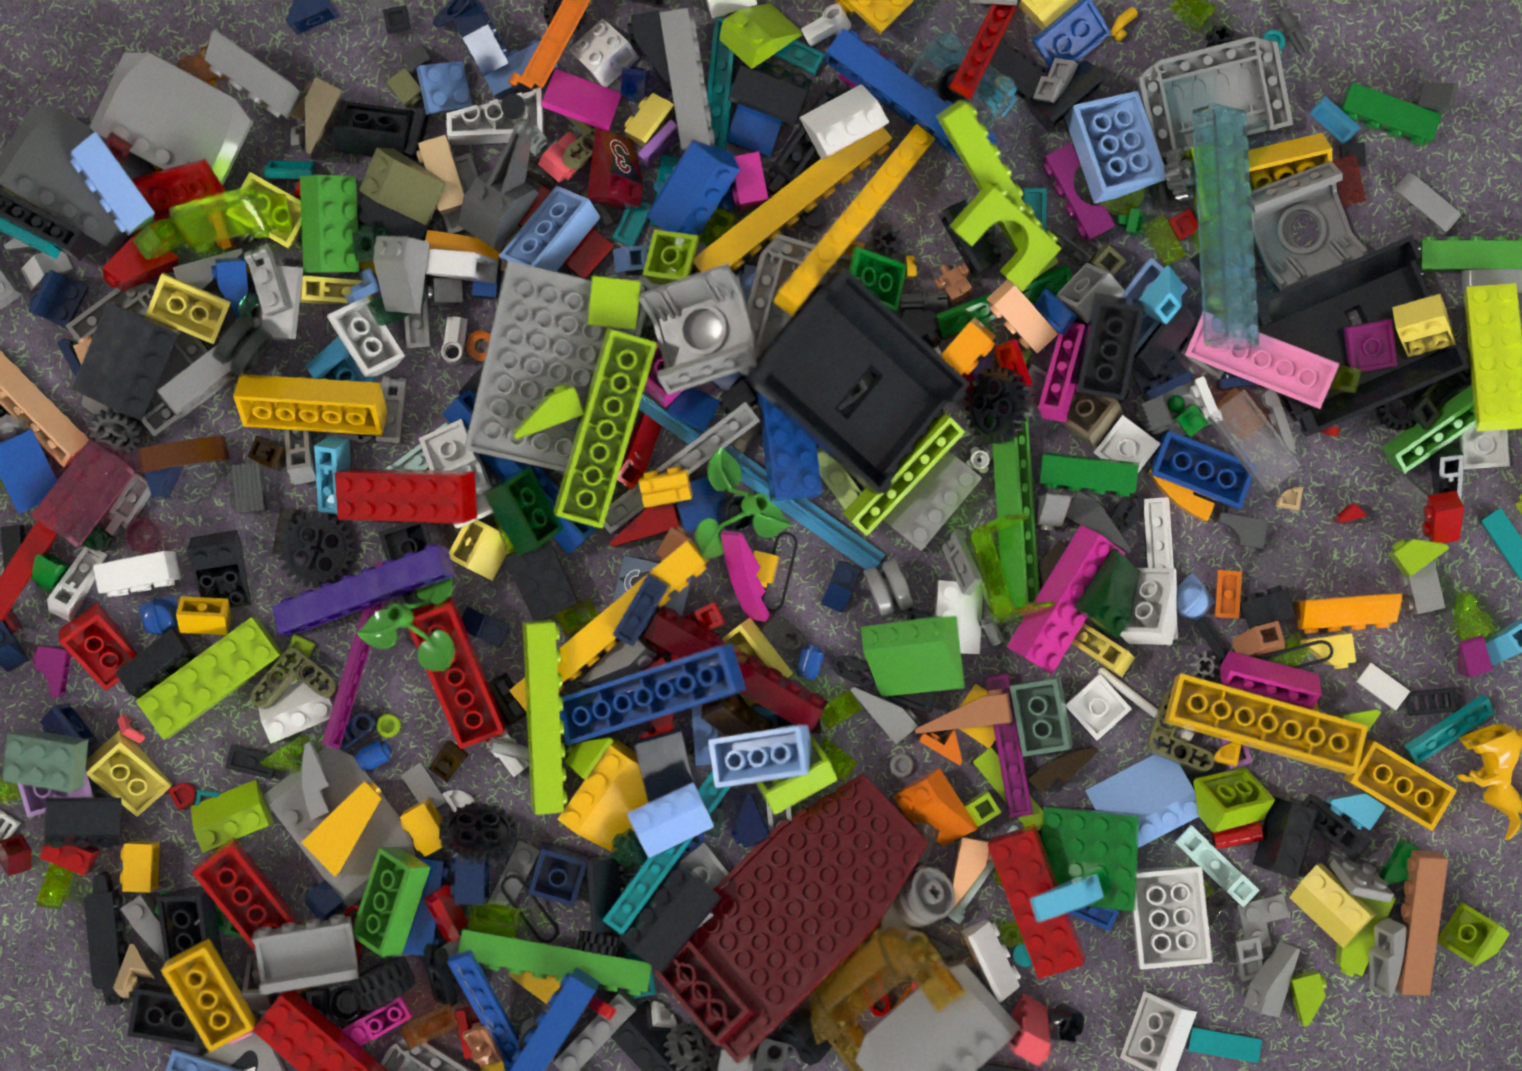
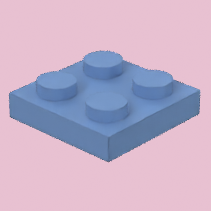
M463 61L419 65L416 68L426 114L452 112L472 106Z

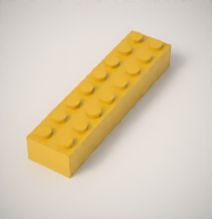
M1181 673L1174 679L1164 723L1347 775L1357 773L1368 728L1366 725Z

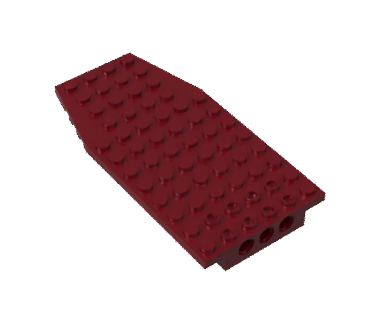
M863 773L840 786L830 795L817 800L818 802L810 807L797 812L792 817V821L786 819L779 823L714 888L722 897L712 909L714 916L694 932L663 973L658 970L654 972L715 1045H721L736 1064H740L878 927L929 844L922 834Z

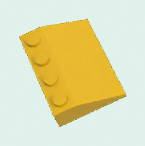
M618 739L615 740L557 819L576 834L618 856L623 854L636 836L627 813L648 804L636 753Z

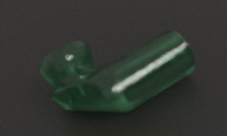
M250 292L244 295L237 306L239 316L245 315L253 321L251 311L256 305L260 304L257 294Z

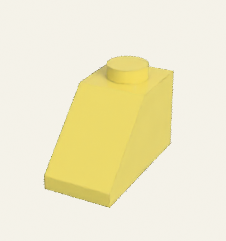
M1350 633L1298 640L1299 645L1317 640L1328 641L1332 645L1334 653L1328 661L1322 663L1334 665V669L1347 668L1348 663L1356 662L1353 636ZM1316 644L1304 648L1318 660L1326 658L1330 653V648L1326 644Z

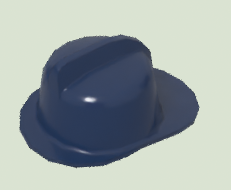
M452 0L435 16L433 25L440 27L450 21L453 22V18L475 6H478L481 13H483L485 7L479 0Z

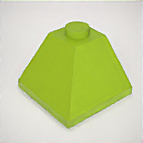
M601 737L580 741L577 745L575 743L571 744L565 752L568 756L565 762L586 780L609 746L617 740V737Z
M1461 902L1438 936L1437 943L1476 967L1497 954L1510 933L1496 922Z

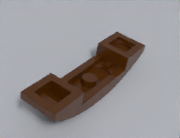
M225 436L182 440L137 449L142 473L230 459Z

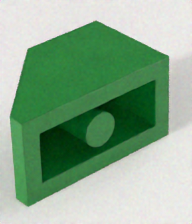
M37 554L34 560L31 579L37 582L36 586L46 592L53 591L71 565L52 554Z
M1400 839L1381 871L1380 878L1386 881L1388 885L1408 880L1407 860L1411 858V850L1420 849Z

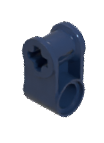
M364 711L348 720L341 743L342 751L359 742L361 738L376 728L377 718L372 712ZM362 716L369 720V727L367 729L360 725Z

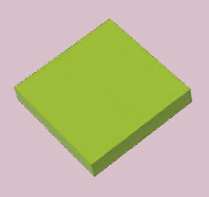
M592 276L587 324L636 330L641 281Z

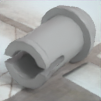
M993 614L980 620V627L984 628L991 646L1005 641L997 624L998 619L994 618Z

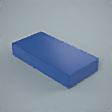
M1047 288L1043 289L1033 304L1044 319L1062 335L1067 333L1078 317L1060 298Z

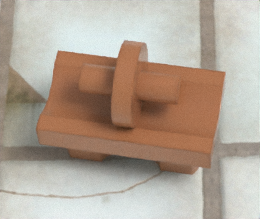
M481 1022L472 1025V1029L463 1032V1038L472 1051L471 1058L474 1062L479 1063L480 1067H484L492 1062L503 1061V1055L486 1025L483 1026Z

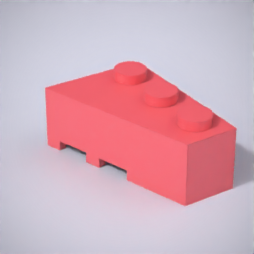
M1022 993L1010 1014L1020 1029L1007 1042V1045L1015 1054L1040 1066L1041 1062L1048 1058L1050 1054L1049 1047L1051 1046L1047 1007Z

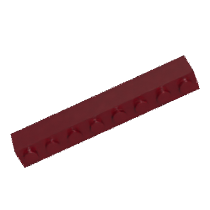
M662 606L656 613L644 636L681 659L728 644L720 639L717 634L704 630L695 621L687 620L678 615L674 609L666 608L665 606ZM732 644L746 690L740 691V693L796 726L808 725L809 733H811L828 701L819 693L809 691L800 682L785 677L779 670L766 666L757 657L747 655L739 647Z

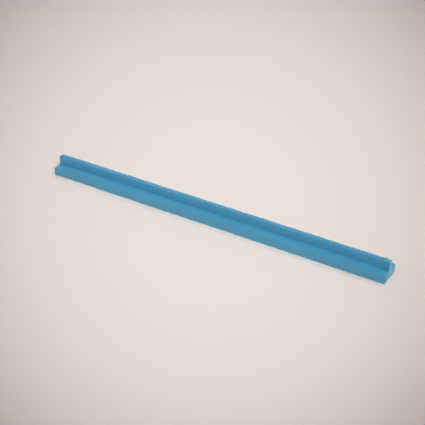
M643 390L638 409L687 444H690L704 433L668 415L667 413L672 403L664 408L649 393ZM726 446L724 448L725 451L737 461L741 469L740 481L756 493L765 494L770 502L766 470L733 446ZM806 498L771 502L865 570L877 567L885 556L883 552Z

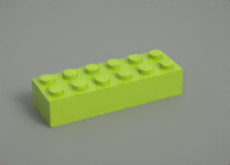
M251 617L136 700V703L162 739L171 738L276 662L283 654V651L258 617Z

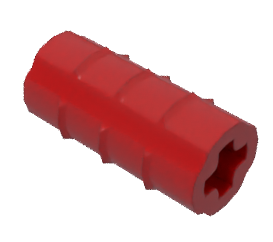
M1260 821L1215 833L1211 831L1213 844L1216 849L1240 846L1246 843L1252 844V842L1263 840Z

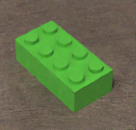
M300 176L303 273L359 272L356 176Z
M379 847L353 926L354 938L380 956L402 955L431 867L401 847Z

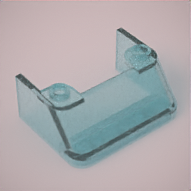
M942 32L924 47L908 75L912 77L930 61L941 70L954 63L961 65L969 48L959 41L955 34ZM988 64L973 94L992 109L983 123L986 129L1005 113L1017 91L1014 81L1001 74L990 64Z

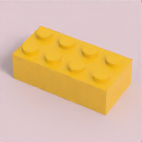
M1369 739L1363 745L1357 773L1346 774L1343 779L1406 818L1431 831L1436 827L1457 791L1396 753Z
M210 939L165 962L161 971L209 1052L253 1030L257 1019Z

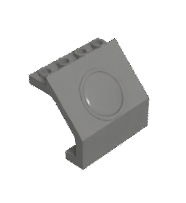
M1332 161L1244 194L1247 225L1257 246L1260 259L1265 266L1264 269L1271 285L1275 284L1280 291L1368 254V250L1351 231L1337 193L1336 183L1343 180L1342 172ZM1301 214L1311 215L1319 227L1316 242L1307 248L1298 246L1291 236L1292 222Z
M728 263L640 293L639 300L653 322L664 360L665 369L658 371V379L668 395L757 365L756 336L739 277L734 275Z

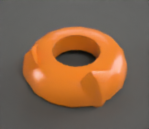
M477 330L467 339L466 348L470 357L477 361H484L486 352H479L476 349V343L479 339H484L489 343L490 333Z

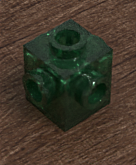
M629 828L623 833L615 835L611 842L612 848L609 854L612 858L630 871L645 863L647 854L635 831Z

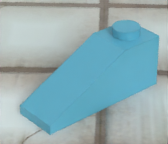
M328 436L314 446L318 511L337 515L335 472L350 468V440Z
M1097 874L1071 879L1030 898L1036 921L1041 922L1087 906L1104 898Z

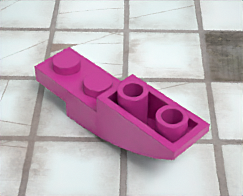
M399 996L361 1016L340 1030L357 1045L362 1046L412 1018L413 1015L403 998Z

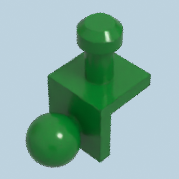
M1173 395L1168 399L1167 406L1169 410L1177 413L1172 417V421L1178 422L1188 437L1193 436L1209 423L1195 404H1188L1185 407V400L1180 395Z

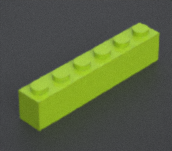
M943 412L938 419L932 420L928 425V432L922 438L918 437L914 442V449L911 453L901 458L898 462L900 464L898 469L893 473L895 475L891 481L893 484L886 493L872 494L865 488L842 513L866 536L965 433L949 415Z

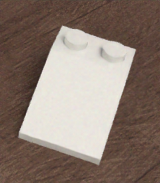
M1137 568L1140 571L1131 619L1120 635L1128 644L1172 645L1176 628L1177 570L1175 568Z

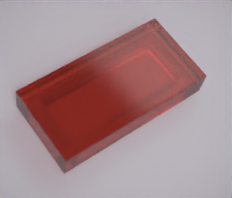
M112 131L105 143L117 162L122 165L125 164L133 145Z
M1356 154L1333 159L1332 162L1342 172L1343 180L1336 183L1342 207L1365 201L1366 198Z

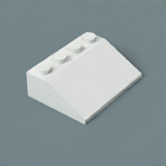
M1202 867L1137 869L1135 910L1132 911L1137 964L1140 970L1212 963Z

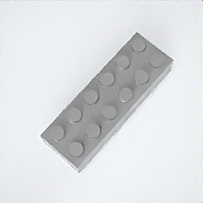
M688 8L659 12L682 154H684L692 139L715 147L713 129H710L712 128L694 16H689Z

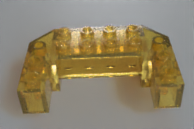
M890 927L884 931L881 928L870 935L871 940L869 942L861 943L854 950L855 953L851 957L848 956L812 992L811 1024L815 1041L819 1045L828 1040L849 1071H864L855 1061V1058L858 1055L866 1032L856 1018L909 975L937 1013L945 1010L967 993L923 933L896 927Z

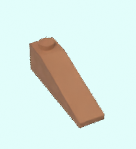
M1002 689L988 690L987 695L917 727L915 732L917 734L1010 723L1013 718L1009 692L1003 693Z

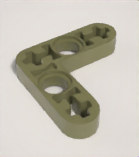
M567 117L584 135L566 148L562 155V162L570 169H578L592 159L593 150L585 148L583 143L587 142L592 146L594 145L595 128L593 129L594 126ZM610 126L609 132L614 133V130ZM577 152L580 154V155L578 156V158H577V157L572 158L573 156H575V155L577 154Z
M290 648L280 656L251 693V702L261 709L270 708L295 677L323 698L333 697L338 691V683L302 652L295 648ZM292 656L297 660L296 663H292L290 660ZM283 666H285L290 671L287 672L286 670L282 669ZM313 667L315 669L314 676L306 679V670ZM278 673H282V682L280 684H274V676ZM321 679L323 682L328 684L329 689L325 690L324 687L317 682H319ZM269 685L270 687L274 688V690L271 691L269 688H267V686ZM261 694L265 695V701H262V699L260 698Z
M1170 689L1162 696L1147 738V749L1157 756L1194 771L1206 772L1214 765L1213 755L1205 749L1173 737L1177 726L1171 725L1169 728H1165L1160 724L1161 716L1166 715L1167 710H1164V707L1166 709L1168 707V697L1172 691ZM1161 738L1160 742L1164 745H1169L1172 742L1173 744L1170 746L1168 754L1166 753L1168 750L1166 747L1161 746L1156 749V744L1153 743V740ZM1176 746L1185 748V758L1179 759L1175 756L1174 749ZM1191 756H1194L1196 758L1205 756V761L1208 762V764H1205L1201 767L1200 762L1198 760L1192 759L1190 760V763L1188 762V760L1191 758Z

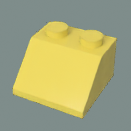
M654 93L649 98L647 96L643 98L638 106L640 109L635 117L631 115L624 125L626 128L624 130L625 135L641 147H644L676 115L674 104Z

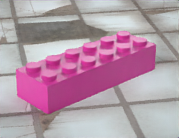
M1080 525L1008 643L1007 648L1052 675L1086 620L1074 608L1113 549L1118 550L1123 556L1126 553L1101 534Z

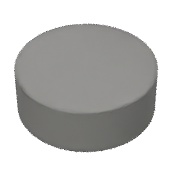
M905 753L895 754L890 760V769L898 777L908 776L913 770V761Z

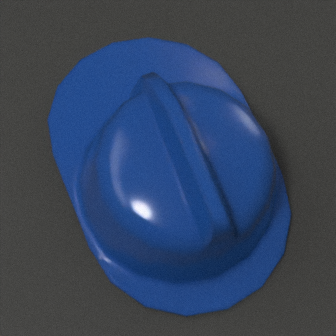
M174 596L166 598L154 597L152 601L138 605L146 633L164 635L171 628L175 629L177 627V604Z

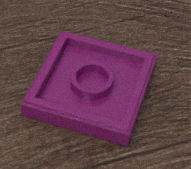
M1392 319L1343 327L1349 374L1398 366Z

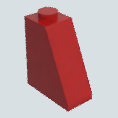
M140 228L102 267L103 278L110 287H116L123 292L158 278L162 273L167 274L174 271L173 267L178 266V256Z

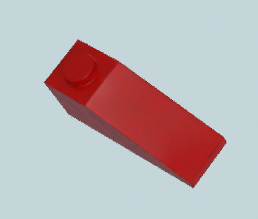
M668 503L646 508L610 542L611 547L667 532L671 527L673 529L680 527L674 504Z

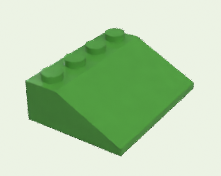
M941 616L861 627L863 651L881 697L964 688L957 616Z

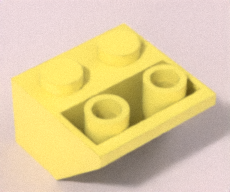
M1441 294L1392 307L1396 330L1408 357L1456 344Z
M476 520L462 527L449 554L452 561L494 581L512 545L506 534L480 520Z

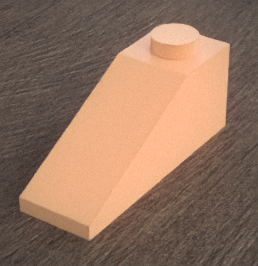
M963 836L959 839L951 881L955 892L953 909L986 867L987 861H991L992 856L987 846L988 840Z

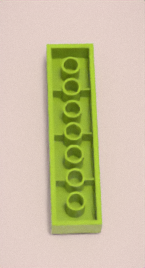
M607 328L583 408L584 415H581L553 510L556 516L603 529L657 346L656 342Z

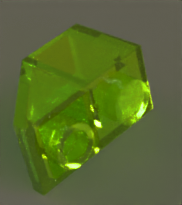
M1458 592L1455 595L1452 628L1462 641L1483 635L1485 638L1495 630V627L1491 624L1493 619L1487 612H1482L1479 609L1477 599L1469 592Z

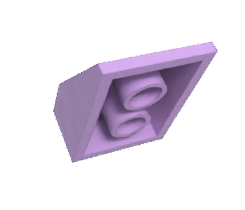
M86 770L84 787L73 792L18 784L27 818L45 813L46 797L94 798Z

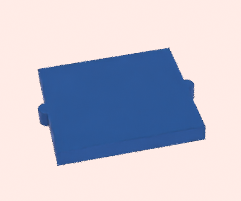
M690 387L684 389L673 400L674 402L667 414L705 432L710 421L714 420V413L721 401Z

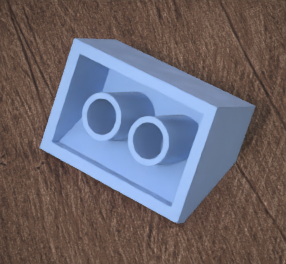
M694 783L627 813L648 857L654 856L714 827Z

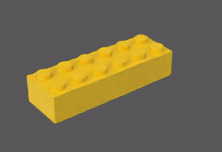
M252 374L239 376L233 395L243 427L383 436L388 417L381 383Z

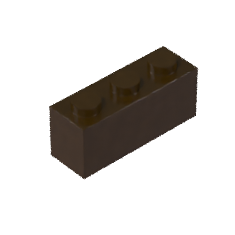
M733 694L702 703L701 718L728 737L772 730V721Z

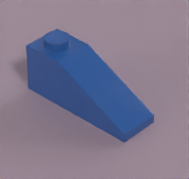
M245 258L215 259L216 265L211 266L212 280H217L218 287L226 300L231 302L230 306L236 316L239 318L245 315L250 318Z

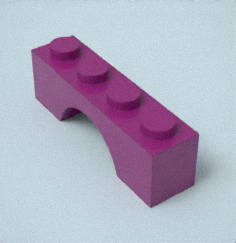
M1069 143L1046 155L1043 159V170L1048 177L1052 176L1056 184L1053 185L1054 190L1059 198L1063 196L1067 204L1064 206L1066 213L1070 218L1074 217L1078 224L1076 231L1080 238H1085L1089 242L1112 230L1115 224L1105 205L1095 206L1087 204L1079 198L1075 191L1074 175L1081 164L1072 144Z

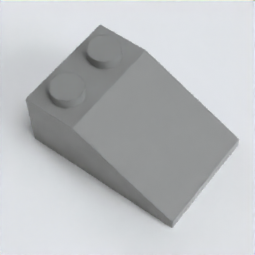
M376 236L373 261L385 311L420 314L430 242L409 237Z

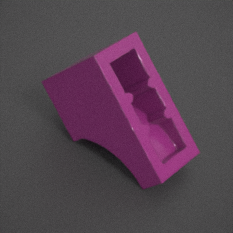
M45 645L38 646L32 658L33 664H35L34 670H39L46 677L49 684V696L64 697L67 688L71 654L65 648Z

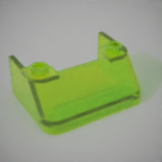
M250 188L237 189L169 208L172 222L189 248L195 250L196 253L217 251L215 242L245 234H255V238H264L270 236L269 232L273 231L292 232L286 194Z
M1027 514L1005 515L980 525L972 531L969 539L971 555L983 579L980 585L989 616L997 624L1008 623L1055 605L1054 601L1031 603L1015 609L1013 600L1009 595L994 545L993 532L1028 519Z

